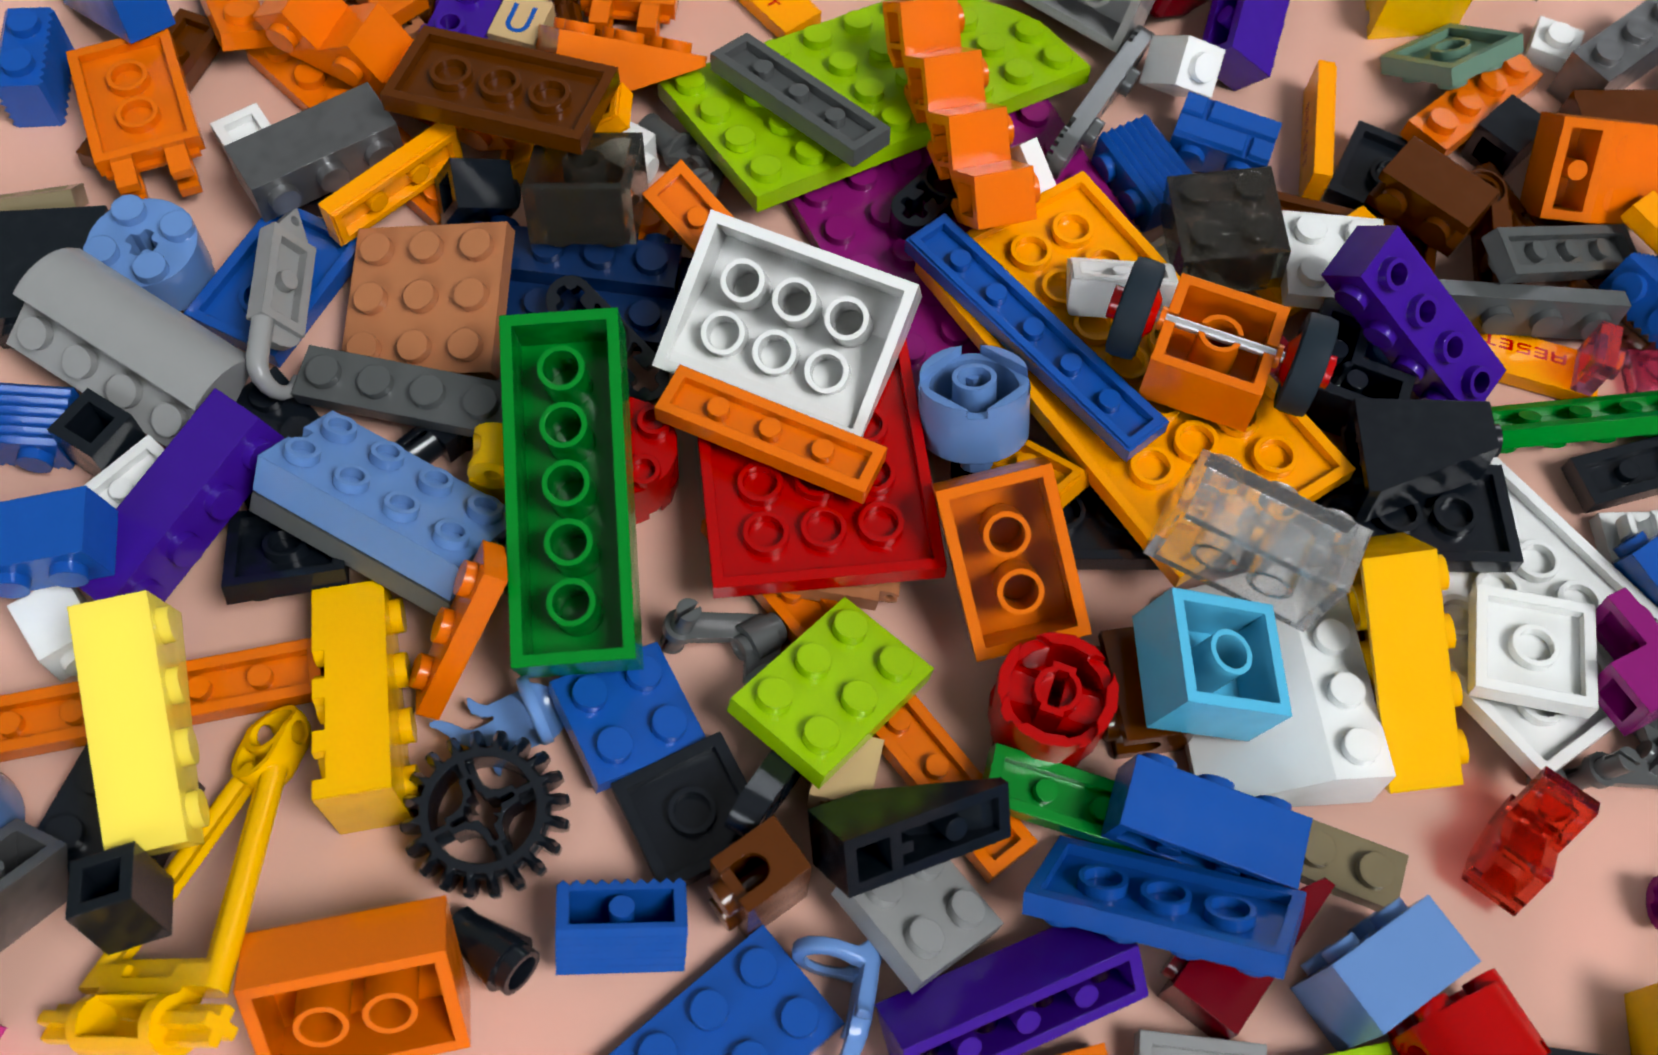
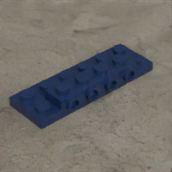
M496 215L490 218L489 222L507 221L515 230L506 315L549 312L546 305V295L551 284L563 276H578L588 282L612 308L618 307L621 318L655 353L657 352L692 258L682 257V245L673 244L669 237L659 233H650L644 236L643 240L622 238L619 232L608 227H599L594 229L592 234L571 232L566 225L556 221H547L540 228L520 226L515 219L505 215ZM475 221L474 223H483V221ZM568 290L561 295L565 305L560 311H567L569 309L585 310L586 308L580 301L585 292L581 290L574 295ZM638 346L634 348V351L642 352Z

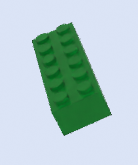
M618 307L499 316L511 669L520 676L527 675L528 678L642 670L644 666L626 332Z

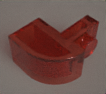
M1545 766L1517 796L1511 794L1492 816L1468 855L1461 879L1512 916H1515L1553 879L1558 854L1598 815L1600 802L1548 766Z

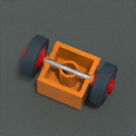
M1146 257L1137 258L1125 287L1116 285L1105 317L1113 319L1106 340L1105 351L1113 356L1132 360L1136 355L1141 339L1152 331L1155 321L1157 322L1155 329L1160 330V334L1138 392L1144 399L1245 432L1262 398L1271 368L1276 369L1279 362L1280 365L1277 372L1279 384L1274 398L1275 409L1293 416L1303 417L1311 406L1318 389L1327 388L1338 359L1337 356L1332 355L1338 335L1339 321L1320 313L1309 312L1297 336L1289 341L1284 352L1285 345L1279 343L1291 309L1290 307L1182 273L1170 306H1163L1162 311H1159L1163 301L1160 286L1165 275L1166 265Z

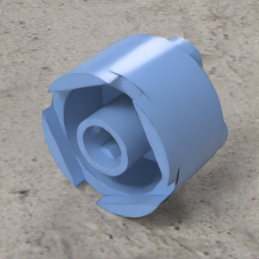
M132 194L123 195L115 199L111 204L110 210L93 225L83 246L85 252L178 311L183 310L185 312L215 275L211 255L192 217L180 206L161 199H141L139 196Z
M980 345V353L962 354V346H955L941 350L929 357L921 366L918 383V405L926 449L945 460L960 463L961 468L970 473L989 470L993 462L1003 460L1020 450L1029 437L1031 385L1026 363L1011 351L991 345Z

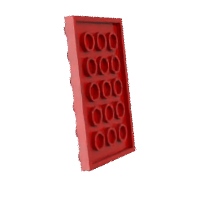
M907 339L863 436L865 439L887 447L886 460L864 504L697 437L713 599L945 578L947 563L932 488Z

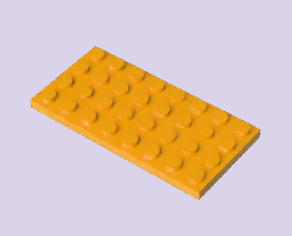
M1084 171L1040 193V199L1036 203V220L983 230L973 228L966 232L1130 386L1139 392L1160 334V330L1155 329L1157 322L1155 321L1152 331L1141 339L1136 355L1132 360L1122 359L1105 351V344L1113 319L1071 316L1067 312V258L1079 257L1136 261L1138 257H1146L1161 263H1167V261ZM915 262L914 272L979 351L980 345H991L1006 349ZM1028 370L1031 385L1030 413L1068 459L1088 472V483L1175 588L1342 485L1351 478L1356 470L1306 414L1303 417L1293 416L1274 408V398L1278 383L1270 374L1262 398L1245 432L1147 400L1169 421L1165 433L1125 462Z

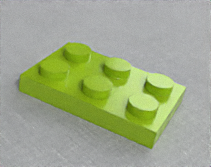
M844 597L730 698L727 712L814 786L820 789L929 681L934 668Z

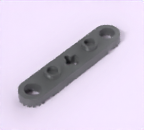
M1140 25L1135 28L1129 40L1124 43L1073 113L1068 124L1061 130L1054 141L1057 145L1052 144L1050 147L1053 152L1049 151L1045 156L1055 180L1060 177L1081 145L1088 149L1092 147L1106 123L1101 120V117L1119 93L1125 98L1127 97L1141 74V71L1136 69L1150 46L1152 36L1155 33Z

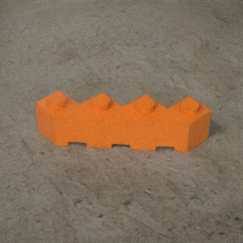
M265 0L253 16L266 30L267 38L277 48L353 87L368 82L380 100V92L414 41L379 1L348 6L343 0ZM413 117L429 126H433L435 123H437L434 121ZM456 127L459 141L478 151L512 149L516 142L513 139Z
M958 0L882 1L888 56L893 68L903 67L905 70L908 84L905 85L904 94L916 123L926 122L928 125L931 140L928 142L927 150L940 181L950 179L956 192L957 198L952 200L951 207L957 222L976 230H983L1036 220V203L1040 199L1038 177L1034 173L1033 165L1011 160L1010 145L1014 140V125L1010 115L1007 113V106L986 102L985 88H987L989 83V70L985 59L982 57V49L961 47L960 34L964 31L965 17Z

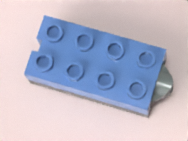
M333 410L305 426L302 437L291 438L288 436L258 454L249 511L330 557L344 560L346 566L435 616L441 607L450 609L456 596L453 594V587L459 567L465 559L473 561L482 540L505 546L507 554L505 504L501 503L496 497L485 494L455 478L448 471L435 467L404 450L399 444L388 441L364 428L350 417L341 415ZM507 582V584H506V586H505V588H504V590H503V592H502L501 595H504V594L507 593V591H508V582Z

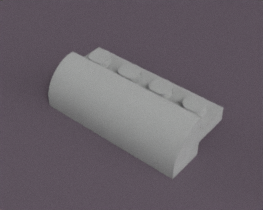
M62 248L47 254L24 274L13 292V295L24 301V305L6 344L83 393L89 388L134 417L145 434H149L154 440L165 447L174 439L214 388L236 402L249 377L246 369L245 352L80 248Z

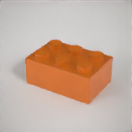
M1041 456L932 484L971 647L977 662L1008 655L1010 650L1022 642L1024 644L1027 641L1035 640L1036 635L1056 632L1077 637L1092 635L1052 462Z
M446 895L254 931L244 935L233 993L256 1055H436L471 1047V990Z

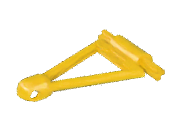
M294 705L279 707L261 717L247 729L232 760L231 773L233 776L209 807L210 823L208 827L203 828L204 844L178 850L164 869L174 878V902L252 794L207 957L132 960L142 945L109 956L104 952L78 987V990L86 994V996L79 999L75 1004H58L56 1010H43L40 1013L36 1023L46 1027L40 1040L47 1044L69 1045L79 1055H186L194 1048H218L220 1041L234 1040L239 1027L230 1023L235 1009L227 1004L200 1003L203 998H228L283 787L295 775L312 737L311 724L300 709ZM265 725L272 730L273 738L260 745L258 732Z

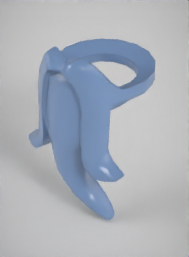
M527 675L516 679L518 691L489 705H482L467 698V707L471 714L481 719L493 717V720L474 730H468L444 721H432L429 724L431 728L441 731L450 738H456L460 744L470 748L469 738L472 731L479 730L482 733L486 747L491 746L493 736L498 730L505 731L509 740V752L521 737L529 739L532 745L531 748L539 744L548 745L554 742V738L564 727L549 696L548 686L530 682ZM493 767V770L498 776H501L503 768Z
M824 936L798 938L792 946V959L798 966L821 976L853 983L847 1016L840 1038L844 1039L840 1055H860L872 1023L882 956L869 940L858 946ZM813 954L833 956L846 961L850 965L847 967L825 965L810 960L806 956Z

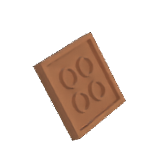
M507 221L358 229L342 351L490 380H499V316L506 315L515 230Z

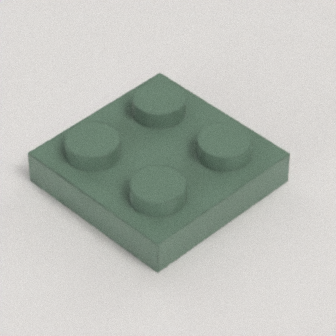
M1449 23L1381 55V74L1401 77L1405 83L1423 81L1437 84V87L1443 90L1460 88L1468 83V79L1482 72L1497 70L1503 66V62L1523 53V33Z

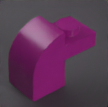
M1626 587L1607 596L1596 608V639L1614 659L1598 675V705L1624 737L1658 719V624L1655 622L1651 612L1641 605Z

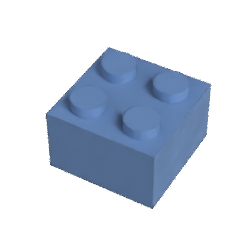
M1429 894L1409 906L1399 897L1378 912L1375 911L1357 923L1340 940L1326 946L1302 963L1300 966L1307 976L1290 989L1335 1050L1340 1052L1386 1034L1480 963L1481 960Z

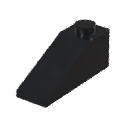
M1001 777L861 790L807 809L813 865L848 898L1011 837L1008 782Z

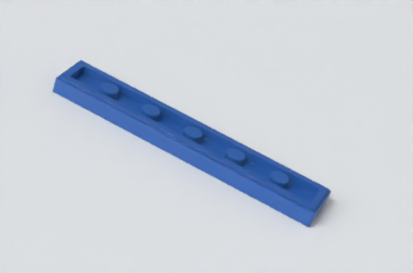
M944 213L905 239L904 251L1008 351L1019 356L1026 363L1028 370L1125 462L1166 432L1169 421L948 215Z

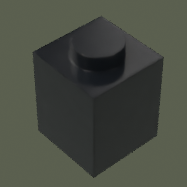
M1512 94L1479 123L1459 156L1474 167L1487 162L1494 163L1504 178L1532 152L1541 114Z
M449 158L434 179L442 225L474 223L475 221L489 222L490 218L496 215L511 217L520 206L521 189L518 180L513 179L510 160Z
M89 388L47 429L71 461L94 476L146 436L131 414Z
M135 841L71 861L65 920L108 956L171 936L174 878Z

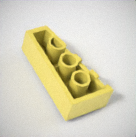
M147 590L67 606L104 851L135 841L150 856L204 844L203 828L209 826L210 814L206 796L203 790L199 789L196 764L199 763V746L192 725L181 612Z

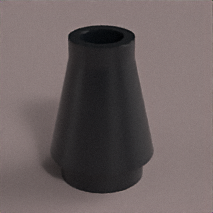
M469 906L463 907L452 916L461 955L489 991L495 992L500 990L503 994L509 996L526 984L536 970L540 960L539 952L532 947L533 941L531 937L484 917Z

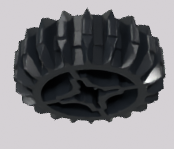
M477 730L471 732L469 738L471 749L463 751L456 738L447 740V749L452 757L445 762L434 752L427 754L425 759L432 769L435 770L430 778L419 772L411 774L410 781L423 790L421 796L407 795L402 800L408 810L419 813L417 817L408 818L400 822V831L407 835H422L406 847V852L411 858H419L431 853L419 869V872L424 877L429 879L445 868L440 878V889L450 893L456 888L463 877V896L465 898L476 899L480 891L481 881H486L489 896L492 899H500L503 894L501 878L509 876L511 884L520 892L527 887L526 880L520 872L521 869L529 865L534 873L540 877L544 876L548 871L544 863L536 857L541 849L554 856L561 854L562 846L554 839L549 838L548 835L550 831L558 833L568 832L570 822L561 816L552 815V812L564 810L571 805L568 794H549V792L558 788L564 782V777L559 770L541 775L551 761L550 756L545 751L536 753L526 761L532 746L529 739L521 737L509 752V740L505 731L498 730L493 736L491 747H486L482 733ZM487 767L504 768L516 772L528 782L517 788L511 784L501 789H490L484 785L476 770ZM459 779L460 781L458 782L463 794L462 803L457 811L444 818L446 824L438 827V812L443 797ZM475 789L493 808L501 806V813H493L498 818L493 824L499 836L498 840L479 820L472 821V815H479L475 810L479 805L474 793ZM536 800V817L532 830L524 843L514 851L509 835L510 824L517 815L526 810V804ZM473 838L484 839L493 850L497 861L485 864L463 862L452 857L444 846L456 840L463 843Z

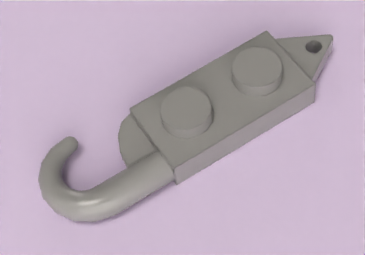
M296 208L284 214L278 221H274L259 230L246 319L251 321L245 355L246 369L251 381L259 391L269 398L280 401L293 398L291 391L297 375L292 376L289 384H279L269 370L270 348L284 351L298 345L300 340L305 337L316 248L308 243L299 211Z

